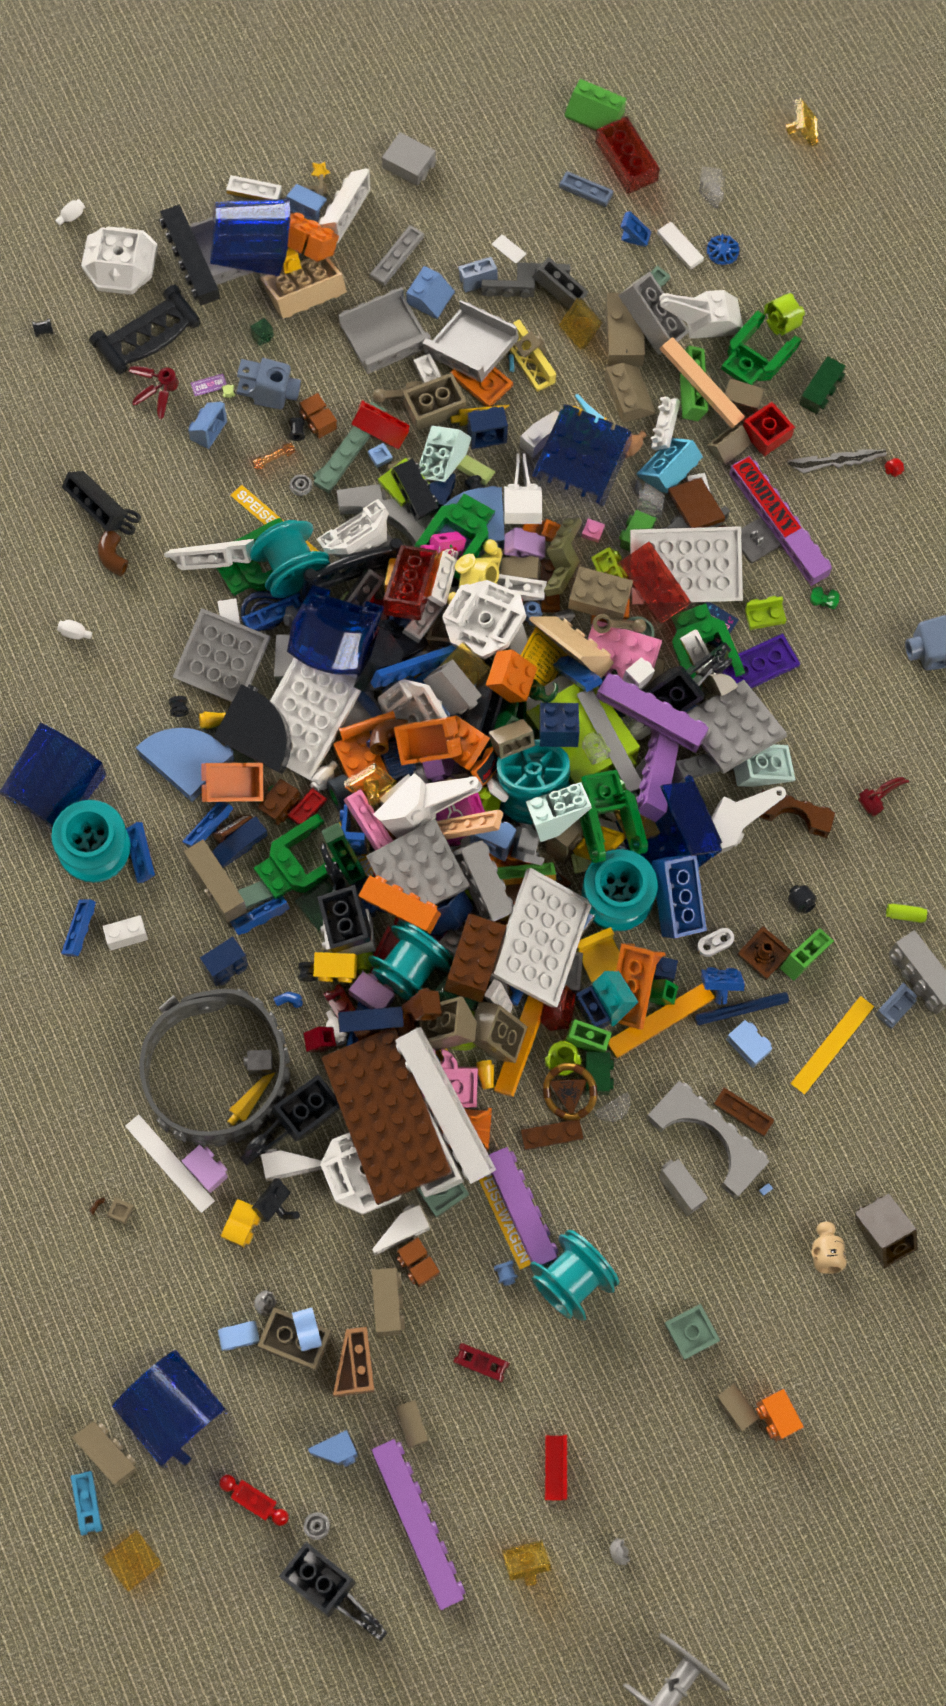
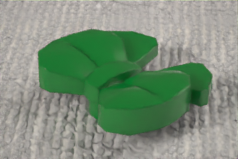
M815 587L812 589L810 602L814 606L821 605L823 607L827 606L829 609H836L839 604L840 594L832 589L828 595H823V588Z

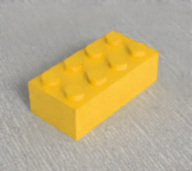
M315 952L314 977H318V981L333 982V978H337L338 982L353 983V979H357L358 956L346 953Z

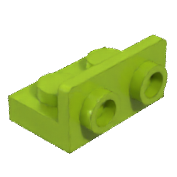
M608 547L591 557L597 571L628 579L629 572L625 566H622V557L618 550L615 551Z
M770 596L764 600L753 599L749 601L745 607L749 629L753 630L786 624V617L782 606L783 597Z

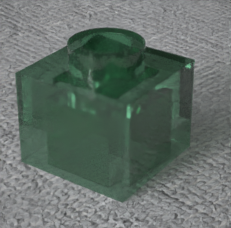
M265 317L250 326L251 336L259 346L268 343L274 337L273 327Z

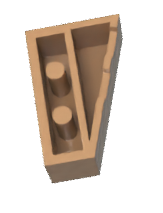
M367 1327L346 1329L333 1397L375 1392Z

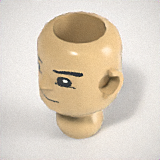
M832 1222L819 1223L816 1230L820 1237L812 1245L814 1266L818 1272L823 1274L841 1272L845 1269L847 1262L844 1241L841 1237L834 1236L836 1227Z

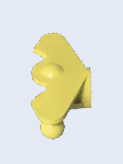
M489 539L484 542L483 549L486 553L482 557L475 558L474 554H467L459 558L455 564V570L461 574L459 587L485 580L497 584L502 550L497 546L495 540ZM456 592L449 593L447 599L448 605L452 601Z

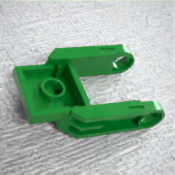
M757 310L730 341L729 349L727 350L728 359L722 364L721 370L737 381L753 385L756 381H769L797 350L802 339L794 335L770 362L767 361L765 357L744 345L762 325L766 315Z
M464 493L457 504L441 506L416 542L412 554L421 558V545H429L431 536L439 534L447 524L453 530L473 540L462 556L474 554L475 558H477L483 550L484 542L488 540L489 532L487 525L495 515V510ZM455 570L453 577L460 581L461 574Z
M281 518L274 519L235 541L254 539L255 544L256 539L265 530L283 522ZM253 560L250 563L233 562V565L229 567H216L233 597L249 588H252L254 591H266V580L273 572L271 569L263 573L258 562Z
M706 603L671 616L677 631L672 640L673 649L680 666H683L685 670L691 667L692 664L680 638L696 629L704 644L715 640L717 637H719L721 644L726 642L732 649L728 656L732 658L730 665L733 666L736 677L745 674L742 662L725 622L711 617ZM695 672L690 675L692 679L696 677Z
M612 770L581 777L584 790L592 807L579 818L591 861L593 863L606 861L605 840L598 815L617 810L621 814L630 850L638 854L646 853L648 842L635 795L629 790L622 788L618 771Z
M319 814L310 817L273 841L269 858L254 867V872L275 900L291 890L306 893L331 877L327 874L325 863L309 874H305L303 867L289 850L310 836L311 832L322 824H325Z

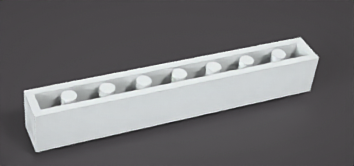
M422 1027L396 1039V1048L404 1056L408 1071L413 1073L420 1091L422 1090L425 1096V1104L428 1108L432 1109L435 1123L443 1130L444 1140L453 1149V1157L460 1163L464 1178L469 1180L471 1184L494 1172L496 1168Z

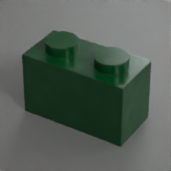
M586 1052L585 1068L596 1082L598 1095L609 1096L610 1090L614 1089V1078H610V1070H614V1059L610 1058V1052ZM588 1082L585 1086V1095H590Z

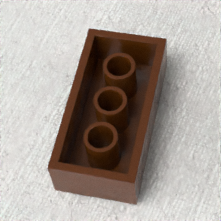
M468 914L444 987L445 991L482 1003L506 925Z

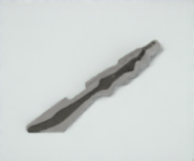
M886 449L858 450L854 453H832L830 457L820 459L817 456L792 459L788 461V464L804 474L832 464L837 468L845 464L849 466L853 464L861 465L863 462H872L875 458L884 457L887 454Z

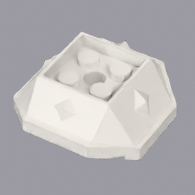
M124 227L100 228L97 232L87 235L81 265L82 270L91 280L97 291L133 295L139 287L152 278L158 249L157 243L142 230L126 229Z
M377 499L363 508V511L317 538V541L327 554H333L340 558L377 548L387 541V517L389 512L380 500Z
M485 580L470 585H461L442 617L452 646L486 659L496 654L497 651H502L509 647L526 618V612L519 593Z
M403 679L378 697L383 714L393 710L396 719H408V723L448 717L442 708V701L436 698L431 687L427 684Z
M350 1133L332 1139L320 1165L337 1204L364 1215L400 1200L401 1195L377 1205L366 1175L360 1172L362 1164Z

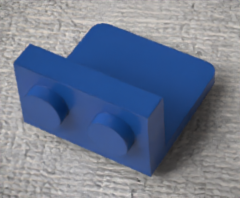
M344 804V810H340L341 827L356 855L367 854L365 833L350 832L351 814L347 805Z

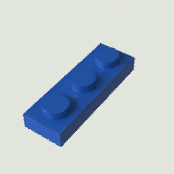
M217 802L182 842L186 847L190 848L203 839L205 841L210 834L216 831L219 824L228 818L233 807L226 802Z
M136 822L126 828L130 838V855L137 883H144L155 876L143 823Z
M281 896L277 900L273 899L230 921L239 936L240 934L248 933L258 925L265 924L275 916L284 914L290 907L283 896Z
M91 899L78 901L61 954L67 957L79 956L85 935L89 929L91 917L94 914L95 901Z

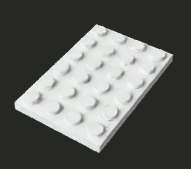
M741 527L630 530L631 580L633 581L632 604L743 601Z
M300 646L270 701L281 711L290 730L291 752L287 768L311 780L339 733L338 727L341 728L361 691L353 687L357 675L303 646Z
M532 868L526 869L513 907L514 911L510 915L491 975L540 1002L556 1008L591 908L588 899Z

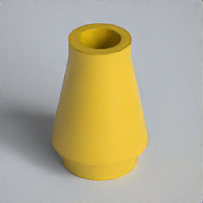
M203 711V713L199 714L200 728L208 730L220 726L226 713Z
M492 1060L476 1062L478 1077L483 1090L494 1088V1064H492Z

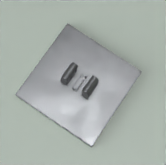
M761 517L741 528L742 552L751 563H754L782 545Z

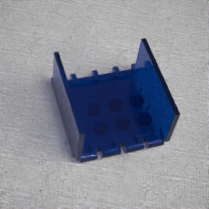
M564 404L532 476L537 477V480L541 481L543 474L549 476L547 483L550 484L553 478L566 483L564 487L566 491H568L570 485L583 490L581 493L583 498L587 492L598 496L596 503L604 507L631 446L632 432L617 424L614 430H612V422L599 417L597 423H595V415L582 411L581 415L578 416V408Z
M691 775L685 777L686 782L660 786L668 803L666 813L660 819L654 822L641 815L648 842V850L640 855L651 865L653 860L666 857L697 855L699 868L722 851L720 845L722 840ZM622 819L615 821L619 831L624 833L626 837L624 843L627 850H630Z

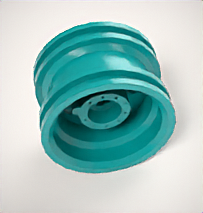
M534 739L535 746L503 759L498 758L497 761L498 782L509 796L506 802L501 801L500 807L502 811L512 820L530 825L533 822L526 801L571 786L569 782L570 760L567 753L561 747H540V739Z

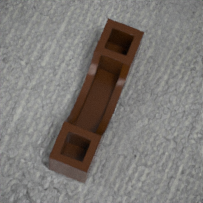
M785 795L781 801L758 818L772 822L781 814L793 813L805 821L808 833L827 839L836 812L831 811L828 807H818L809 801H798L792 796Z
M428 988L421 989L410 1000L401 1005L404 1027L396 1028L399 1037L415 1030L418 1020H435L442 1014L438 991H430Z

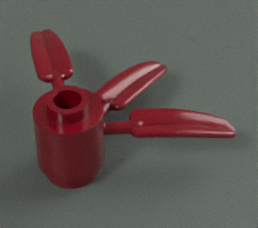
M130 367L129 372L146 378H158L160 384L156 387L150 385L134 398L132 404L133 406L140 404L157 393V389L163 387V391L159 392L157 402V415L162 420L169 396L167 391H175L179 386V379L174 370L166 367L161 369L158 374H155V371L150 368Z
M898 777L882 784L875 791L873 789L869 791L867 788L859 794L860 798L858 801L868 815L870 814L872 817H875L885 809L881 799L890 791L910 781L905 780L904 777Z

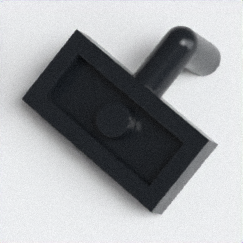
M279 1178L271 1182L252 1207L263 1222H269L275 1213L283 1220L298 1219L300 1217L298 1211L286 1212L281 1206L291 1192Z

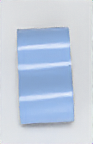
M313 1308L292 1313L301 1350L306 1351L322 1346Z
M256 1321L245 1322L218 1330L222 1351L253 1345L260 1341Z

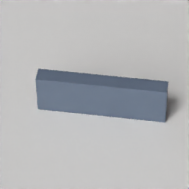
M566 171L559 184V188L604 207L608 205L613 195V190Z

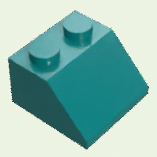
M604 971L592 983V987L611 1019V1026H615L639 1003L619 971Z

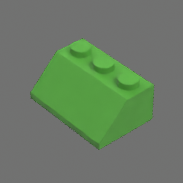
M580 79L573 90L564 117L611 137L625 112L627 98Z

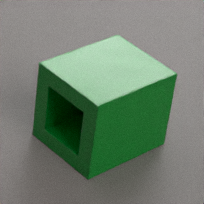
M667 979L653 980L649 1001L656 1005H675L678 986Z

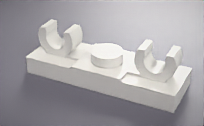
M660 398L662 405L658 406L660 413L656 428L653 429L655 435L651 437L653 441L652 448L655 451L670 448L680 401L677 398Z

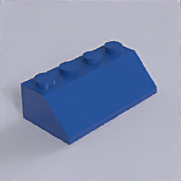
M697 855L666 857L653 860L652 867L658 880L656 897L662 937L679 938L707 931Z

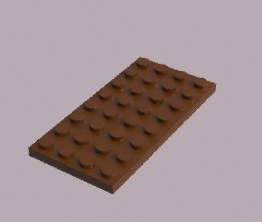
M388 1028L321 1057L377 1205L453 1173L413 1073L408 1071L404 1056L396 1048L397 1043L395 1040L400 1038L396 1028Z

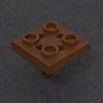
M762 926L738 952L737 956L762 978L767 980L792 951Z

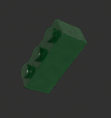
M827 356L801 395L799 405L815 414H818L821 409L824 410L829 402L827 400L828 397H833L837 390V383H842L846 376L844 373L846 365Z
M339 822L322 830L324 839L349 885L367 877Z

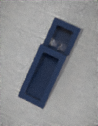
M255 816L221 842L212 853L222 868L250 851L253 845L267 837V830Z
M402 1007L338 1012L339 1033L404 1027Z

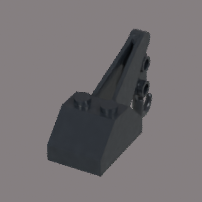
M376 607L368 608L366 615L369 621L379 626L380 629L364 653L353 686L362 692L384 689L385 687L383 686L374 688L370 682L375 672L411 659L424 651L428 645L425 637L417 643L403 633L405 628L399 626L393 620H382L374 616L372 612H380V609Z
M724 642L686 670L683 666L670 668L656 677L643 692L653 694L656 699L671 704L678 711H686L704 699L705 694L699 686L712 671L716 674L720 673L731 664L732 658H729L728 655L732 649ZM712 659V661L694 679H692L690 675H692L694 672H696L699 668H701L703 665H705Z
M322 843L321 852L327 874L331 876L334 886L332 893L319 896L318 901L330 950L333 953H337L371 942V929L364 905L358 896V889L355 885L348 887L347 880L341 869H339L338 863L330 858L326 844Z
M319 1074L273 1106L271 1112L277 1120L264 1134L259 1135L249 1143L244 1150L246 1153L240 1159L248 1166L261 1154L265 1153L266 1150H269L289 1135H291L295 1142L304 1139L340 1110L336 1095ZM282 1125L286 1132L266 1146V1140Z
M305 1542L279 1577L326 1617L330 1618L337 1609L381 1642L387 1635V1632L378 1620L369 1612L367 1613L349 1593L356 1584L354 1579L309 1543ZM344 1598L361 1613L360 1618L362 1622L339 1606Z

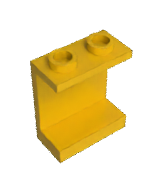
M611 927L579 941L576 952L583 953L582 965L591 984L604 971H616L620 952L614 942V932Z

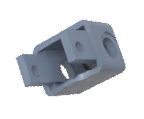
M263 357L261 363L241 359L237 377L240 378L237 394L252 397L255 405L282 409L286 399L297 401L301 380L290 377L291 368L288 364ZM247 369L249 372L244 373L243 370ZM246 386L248 389L244 390L242 387Z
M946 615L920 622L913 634V638L906 639L905 649L909 660L920 659L926 671L946 668Z

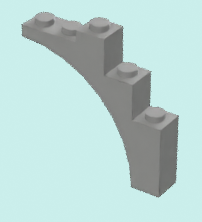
M380 484L337 490L340 515L359 514L363 511V508L379 499L389 512L387 523L402 532L413 546H415L434 518L427 515L415 521L407 504L401 507L395 499L386 500L385 491H381ZM421 556L422 566H431L426 560V556Z

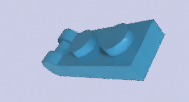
M93 1471L72 1475L71 1481L81 1536L87 1535L90 1531H103ZM93 1516V1522L86 1523L85 1517Z

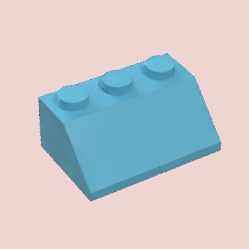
M672 438L670 448L658 450L640 469L637 476L656 491L668 493V488L676 486L683 480L687 473L698 465L703 456L693 440Z

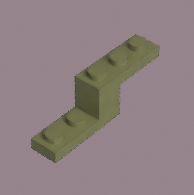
M580 517L565 519L546 551L555 567L554 573L544 589L546 596L563 593L580 562L571 545L582 525Z

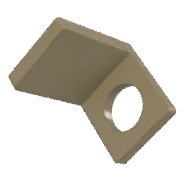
M320 174L319 186H303L321 196L327 194V183H324L323 174Z
M532 331L515 343V346L524 358L538 347L544 354L547 352L543 346L545 344L540 335L536 337ZM525 341L531 342V347L528 350L522 349V344Z

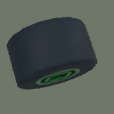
M340 775L327 782V790L334 806L339 812L344 810V804H346L344 799L355 793L352 783L345 775Z

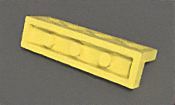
M520 319L513 322L517 327L520 340L528 334V331ZM523 342L522 349H530L531 342ZM515 344L509 350L510 353L514 355V359L537 392L555 383L556 372L539 347L524 358L517 354L518 349ZM527 362L535 364V371L527 369ZM536 376L544 377L546 382L538 385L535 378Z

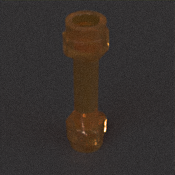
M292 442L283 445V448L265 457L258 456L252 462L256 470L263 469L265 464L284 455L290 456L296 450Z

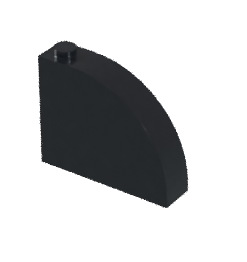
M241 684L213 738L283 775L291 752V735L287 721L274 703L258 693V688L250 684L247 687Z

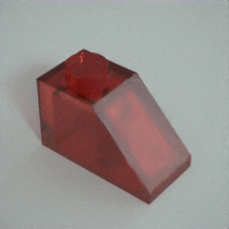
M566 984L557 1007L543 1004L540 1022L550 1031L571 1027L576 994Z

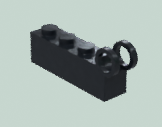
M85 471L67 473L62 488L106 531L120 530L128 535L134 534L136 528L131 523L124 521V519L133 523H139L141 520L139 513L131 509L124 510ZM128 514H132V515H134L136 518H132V517H130ZM122 525L129 527L131 530L123 528Z

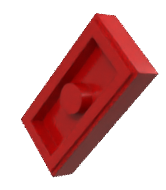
M312 788L291 810L288 818L297 825H300L314 816L324 806L327 799Z

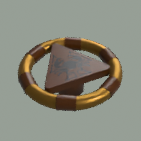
M563 1063L555 1066L547 1074L543 1083L544 1100L548 1108L558 1117L566 1120L584 1118L593 1110L598 1095L597 1085L593 1076L586 1068L574 1063ZM565 1070H572L585 1078L553 1080L555 1076ZM588 1082L589 1102L583 1109L574 1113ZM550 1086H552L568 1112L555 1105L551 1098Z

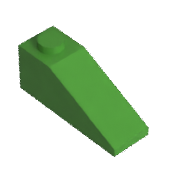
M819 928L789 955L780 969L795 981L834 940Z

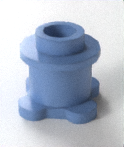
M529 601L524 604L525 620L529 622V625L534 626L529 621V618L542 617V611L537 602Z
M513 1260L494 1266L495 1272L497 1271L500 1279L498 1281L499 1284L503 1283L504 1286L515 1283V1279L518 1278L513 1269Z

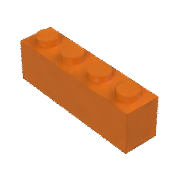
M369 875L358 895L362 900L431 934L441 915L437 910L438 906L429 901L426 904L421 902V897L411 892L409 895L404 893V889L396 884H393V886L386 884L387 880L378 875L375 878Z

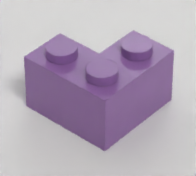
M446 758L422 762L428 781L431 780L432 783L448 777L454 778L451 775L454 765L453 759Z

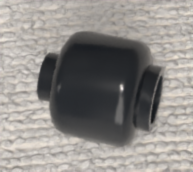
M795 885L790 889L788 902L795 911L806 914L815 908L817 897L807 885Z

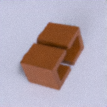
M319 393L299 403V414L301 418L308 422V427L312 434L315 433L318 438H321L337 429V420L329 408L324 409L326 404Z
M419 1238L414 1239L397 1250L399 1256L396 1258L402 1268L406 1266L410 1273L407 1276L413 1285L417 1284L420 1288L440 1275V1271L430 1256L412 1267V1265L428 1256V1252Z

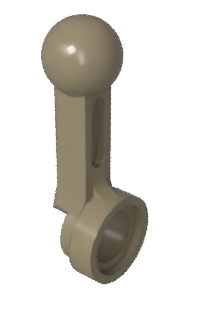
M408 382L405 389L385 391L378 388L373 392V399L377 403H382L388 399L403 398L402 391L423 384V382Z
M599 614L593 620V627L598 633H606L611 628L628 629L637 633H643L647 627L643 619H636L634 621L617 619L606 614ZM599 619H606L608 621L607 625L604 627L598 626L597 621Z

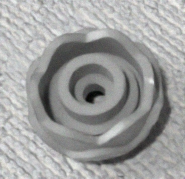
M295 475L290 480V490L297 496L307 495L312 489V481L306 475Z
M267 1290L260 1292L254 1302L255 1309L262 1316H269L276 1305L273 1292H268Z
M315 1512L306 1517L303 1529L309 1538L319 1540L328 1534L330 1522L324 1514Z
M617 1538L610 1545L612 1559L619 1565H627L626 1563L630 1561V1558L627 1557L628 1548L624 1546L623 1539Z

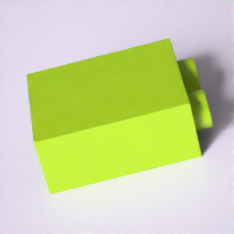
M575 683L559 692L553 701L548 702L579 703L578 747H561L567 753L570 760L569 782L571 785L582 783L581 777L585 775L616 770L577 696L578 693L585 690ZM598 686L595 687V688H593V691H594V693H595L596 696H597V691H598V689H599ZM599 700L636 769L638 766L636 760L640 749L639 744L614 708ZM540 704L526 711V722L538 730L534 739H540Z

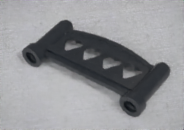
M176 284L169 286L163 292V297L166 299L164 302L107 336L103 330H99L91 335L89 342L100 351L116 373L123 374L127 370V364L142 360L159 352L173 342L186 327L196 328L200 325L199 316L181 295V290ZM166 315L178 318L180 322L174 323L173 327H167ZM151 324L163 327L165 331L155 337L152 335ZM137 333L150 337V341L139 346L137 344ZM122 342L133 345L136 349L130 351L128 355L122 354Z
M394 538L387 546L350 555L316 571L312 568L307 569L303 574V585L299 592L300 601L306 604L318 598V591L360 577L366 567L373 571L384 568L385 572H387L390 558H397L398 574L402 569V541ZM382 556V557H381L380 559H378V560H375V561L373 560V559L376 558V557ZM365 562L363 565L359 567L356 566L359 563ZM348 568L346 571L342 573L339 572L342 569ZM331 574L329 577L325 579L321 578L325 575Z

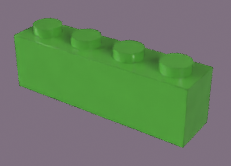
M688 345L685 351L706 373L704 349ZM680 372L682 418L699 421L708 412V402Z

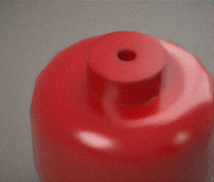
M893 458L886 462L885 472L888 475L891 474L893 477H897L904 472V464L900 459Z

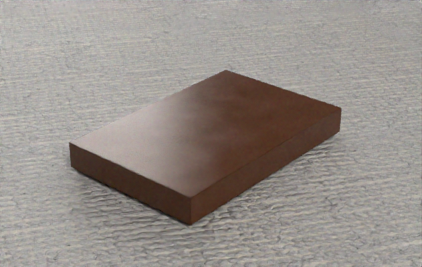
M702 478L668 488V494L689 528H706L725 521L723 512Z

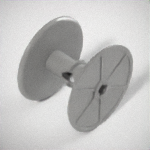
M662 1633L659 1635L660 1639L681 1657L682 1661L669 1678H665L666 1683L651 1702L629 1684L623 1685L625 1689L645 1706H677L682 1697L688 1695L686 1693L699 1674H702L722 1690H730L711 1670Z

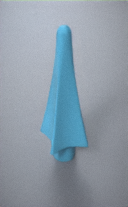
M576 394L575 397L583 408L593 430L598 428L600 432H603L606 429L603 423L604 417L588 405L579 394Z

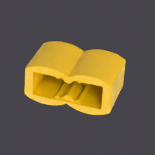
M237 1199L222 1231V1239L243 1248L246 1244L249 1245L254 1236L252 1229L254 1225L258 1226L261 1220L252 1209L253 1205Z

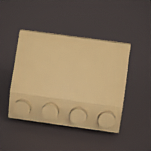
M328 257L318 262L307 258L300 261L302 269L287 274L280 269L260 277L262 285L276 311L282 318L291 317L295 313L306 311L312 306L323 304L325 301L340 297L347 292L342 273Z
M558 617L529 618V621L534 626H537L564 653L601 678L614 664L609 658L611 654L604 648L598 649V644L591 638L589 640L585 639L586 635L578 628L576 630L572 629L573 625L565 618L563 621Z

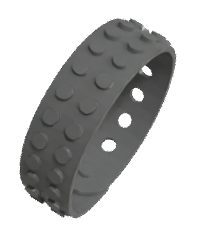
M216 989L194 993L184 997L180 1004L173 1006L154 1022L146 1035L139 1061L142 1087L152 1110L158 1118L156 1120L159 1123L158 1125L166 1133L170 1131L175 1135V1139L184 1143L185 1141L193 1142L195 1146L215 1145V1147L226 1146V1143L241 1142L246 1139V1136L259 1132L264 1127L263 1124L268 1119L271 1120L274 1117L271 1109L285 1098L286 1083L289 1084L290 1072L289 1067H287V1064L290 1063L288 1048L283 1047L286 1041L282 1029H277V1019L271 1011L267 1012L264 1007L265 1004L259 998L255 997L254 999L248 995L247 991L242 989ZM228 1004L238 1005L251 1010L268 1026L279 1048V1075L268 1100L248 1120L224 1130H191L169 1120L155 1105L149 1083L151 1058L162 1036L170 1028L186 1018L214 1012Z

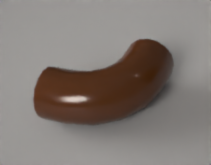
M105 530L97 547L98 558L107 570L122 577L127 570L129 561L116 553V547L121 541V537L114 531Z
M388 719L379 723L371 733L370 751L376 755L387 753L389 750V740L396 738L394 727L408 724V719Z

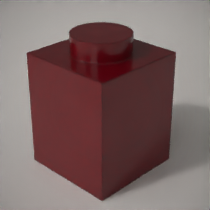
M318 1026L303 1033L306 1052L321 1053L336 1047L333 1027Z

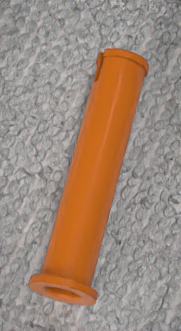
M392 710L359 723L338 728L342 740L345 742L347 738L373 730L379 723L396 718Z

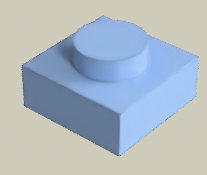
M384 443L368 450V455L377 468L393 460Z

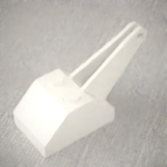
M724 290L706 291L695 298L669 293L659 296L662 308L687 322L690 339L736 335L743 327L738 299Z
M517 453L515 484H508V487H504L503 514L505 524H542L541 487H538L537 484H530L526 453H523L525 487H519L520 456Z
M414 773L374 813V816L396 838H400L435 819L436 813L470 795L478 793L482 789V783L476 777H468L425 784Z
M777 786L736 803L724 796L718 803L694 854L705 859L729 851L734 846L737 847L744 837L742 830L781 801L786 795L785 789Z

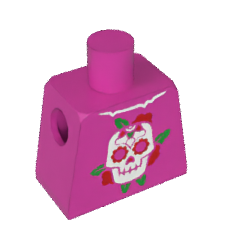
M459 532L434 534L430 538L429 545H421L420 554L421 556H426V560L434 567L436 566L438 555L442 551L459 560L463 555L466 539Z

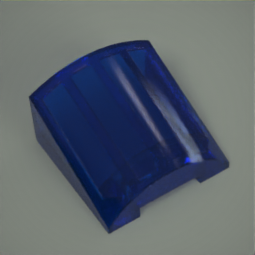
M270 199L215 202L210 264L280 276L287 254L290 200Z
M312 585L292 622L287 652L305 665L326 673L339 675L360 674L385 606L366 601L364 607L330 597L331 590Z
M40 722L1 788L0 794L13 803L19 804L53 828L55 820L65 808L73 803L88 800L105 778L106 771L103 763L82 746L59 731Z
M176 1349L143 1373L112 1405L114 1410L163 1469L168 1468L166 1463L198 1432L222 1412L224 1414L229 1412Z

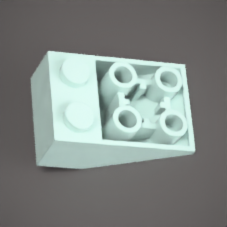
M431 426L419 463L421 474L424 478L445 482L466 456L472 437L459 429Z
M581 782L526 801L540 842L561 835L592 808Z

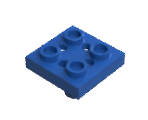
M709 967L706 970H701L704 989L716 990L715 1003L721 1004V1000L723 1004H727L728 990L744 991L745 983L742 974L735 968L718 970L717 968Z

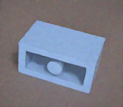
M744 1020L727 1036L726 1040L754 1068L773 1048L766 1037H761L757 1033L758 1030L754 1024Z

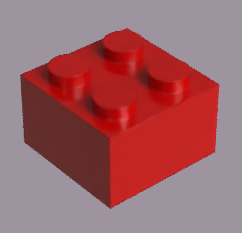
M770 402L748 417L743 423L750 441L764 457L792 438L795 426L773 402Z

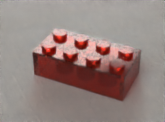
M627 116L597 129L595 142L627 194L658 181L660 168Z
M650 541L617 563L624 576L633 581V589L658 625L692 603Z
M405 545L400 546L383 598L384 615L421 621L438 559L437 550Z

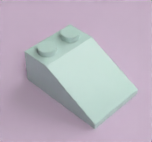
M774 744L734 767L737 786L756 787L796 780L788 745Z

